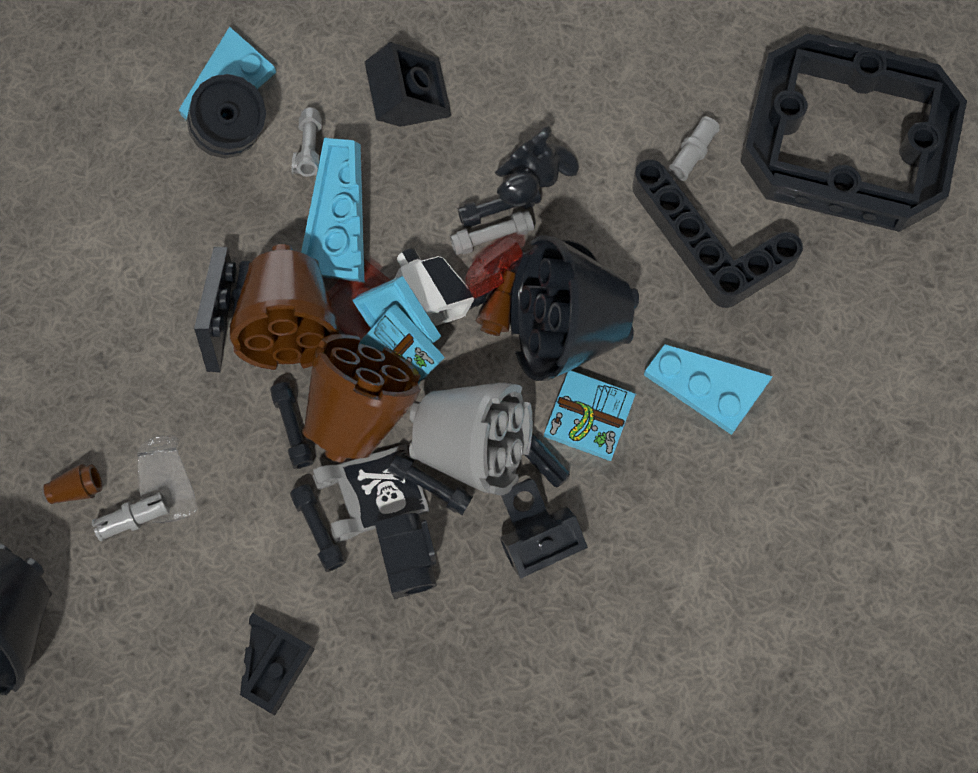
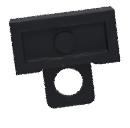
M529 478L519 482L512 487L510 492L501 495L515 530L501 536L500 541L511 566L520 579L588 548L576 515L568 507L549 514L537 484L533 479ZM522 491L531 493L533 497L531 506L526 510H517L513 505L516 494Z
M408 513L375 521L393 598L398 599L435 588L437 582L433 566L437 562L427 521H421L418 513Z

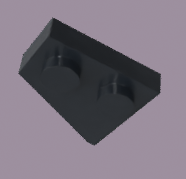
M252 613L249 617L251 633L249 647L245 648L244 663L246 670L241 680L240 695L275 716L315 649Z

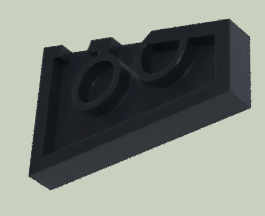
M228 247L213 248L194 326L207 372L221 373L227 316L231 303V284L235 283L237 276L236 263L231 262Z

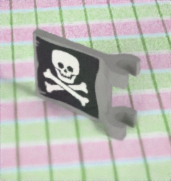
M406 444L371 454L368 458L355 459L338 465H326L313 469V478L317 490L338 483L350 519L331 523V533L335 544L351 539L360 533L376 529L375 521L408 513H418L420 515L429 511L422 487L406 478L400 481L387 472L397 453L411 458Z

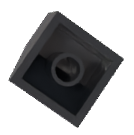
M389 42L364 62L376 120L401 127L452 116L439 58Z

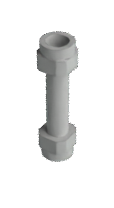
M314 108L304 109L298 122L299 129L303 131L302 151L296 155V167L298 173L306 177L317 173L320 156L315 152L316 133L322 128V118L320 112Z
M520 211L511 214V220L471 233H468L466 229L458 231L456 234L450 235V240L455 254L464 255L473 252V246L515 232L518 237L528 234V232L534 230V224L529 211Z

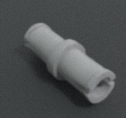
M702 117L691 136L683 140L681 151L673 163L670 164L668 170L674 178L681 181L687 180L688 175L698 160L704 159L708 152V145L720 130L719 124L714 119Z
M160 491L134 504L131 502L121 505V509L98 519H93L92 526H97L93 530L99 541L102 542L128 529H131V531L141 528V524L164 514H169L170 508L165 506L168 502Z

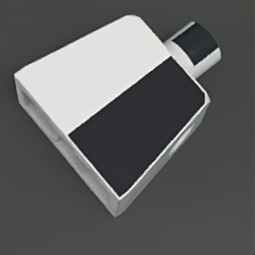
M413 248L407 249L398 255L397 261L401 268H399L395 278L403 275L434 326L465 317L475 296L444 258L437 256L422 261Z

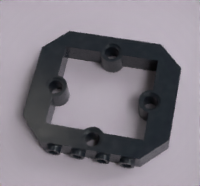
M807 33L768 54L762 71L740 162L763 196L768 200L900 232L939 211L948 198L967 100L940 64L928 62L923 58H910L898 55L889 50L881 51L864 47L855 42L847 43L834 40L825 35ZM798 73L847 84L853 91L860 94L876 91L926 103L922 122L914 124L909 129L899 148L901 159L913 167L908 192L862 182L859 172L848 165L836 166L829 173L778 161L783 136L793 134L799 129L808 109L806 98L800 92L795 91ZM782 111L791 112L793 115L784 114ZM915 142L922 144L925 148L918 146ZM835 185L843 186L846 191L837 189Z

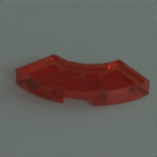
M508 235L488 247L469 267L465 281L474 299L505 282L503 278L505 270L522 256L523 252L519 244Z

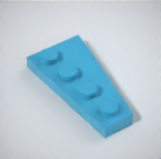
M324 138L301 253L318 260L322 277L365 283L361 145L354 140Z

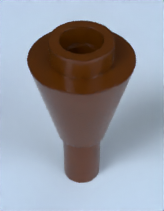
M503 270L497 290L494 291L475 320L481 325L480 330L484 333L500 336L501 332H509L510 293L515 280V273Z

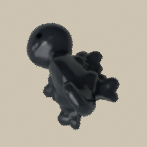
M549 126L520 146L510 155L511 158L494 172L499 177L512 174L497 189L499 198L505 203L514 207L524 206L536 197L539 187L553 186L558 180L559 172L570 177L577 175L579 164L575 155L563 146L546 143L552 132Z

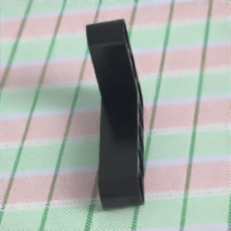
M647 159L637 165L632 184L634 195L717 306L722 308L735 306L789 273L795 267L803 251V243L796 234L791 232L777 234L734 261L660 162ZM651 178L656 183L647 184L642 179ZM670 204L675 207V210H666L661 205ZM689 230L692 231L695 234V236L686 237L683 234H681L680 231ZM784 249L790 253L791 257L781 256L777 250ZM703 256L710 257L714 260L715 264H705L700 258ZM756 266L763 271V274H754L750 271L749 267ZM720 284H730L734 287L735 291H724Z

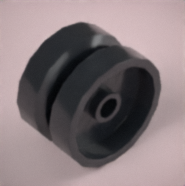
M230 74L212 76L202 82L192 95L186 120L189 135L197 147L211 156L224 159L237 157L249 150L264 128L266 109L264 100L256 87L244 78ZM223 114H229L231 116L230 120L222 118Z

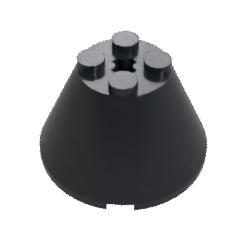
M542 235L533 239L531 245L535 246L529 254H522L515 272L510 305L511 335L519 334L521 351H516L515 354L524 373L536 381H549L622 344L631 343L634 336L632 326L634 309L639 304V293L636 288H630L625 278L559 238Z
M0 544V695H7L11 690L16 693L24 684L47 604L52 593L41 577L44 574L43 567L32 558L23 560L3 544Z

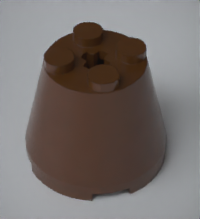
M278 244L273 246L270 252L259 255L249 263L246 278L230 324V339L234 346V353L251 365L276 370L277 364L301 363L303 369L312 367L313 356L321 339L329 335L339 334V324L319 268L318 260L304 253L293 251L289 245Z
M347 334L326 336L321 339L313 356L305 426L302 433L306 438L323 448L325 455L335 462H344L346 458H368L415 403L421 390L418 383L421 376L408 360L386 346L381 352L374 347L360 344L359 336Z

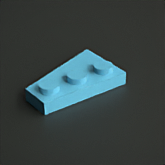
M229 27L179 108V112L187 120L192 95L202 82L212 76L230 74L242 77L258 89L276 73L275 67ZM224 113L222 118H225L228 114Z
M664 344L644 372V376L731 435L773 377Z

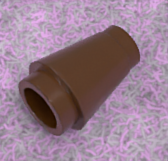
M80 464L49 483L44 484V495L50 504L94 498L96 493L102 491V480L97 468L93 464L87 466Z

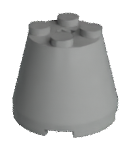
M500 382L428 393L421 402L416 401L410 410V420L413 423L412 441L409 446L410 457L418 459L420 462L484 493L495 495L507 494L519 481L518 474L515 473L522 455H529L532 440L531 403L523 401L521 395L523 387L517 384Z

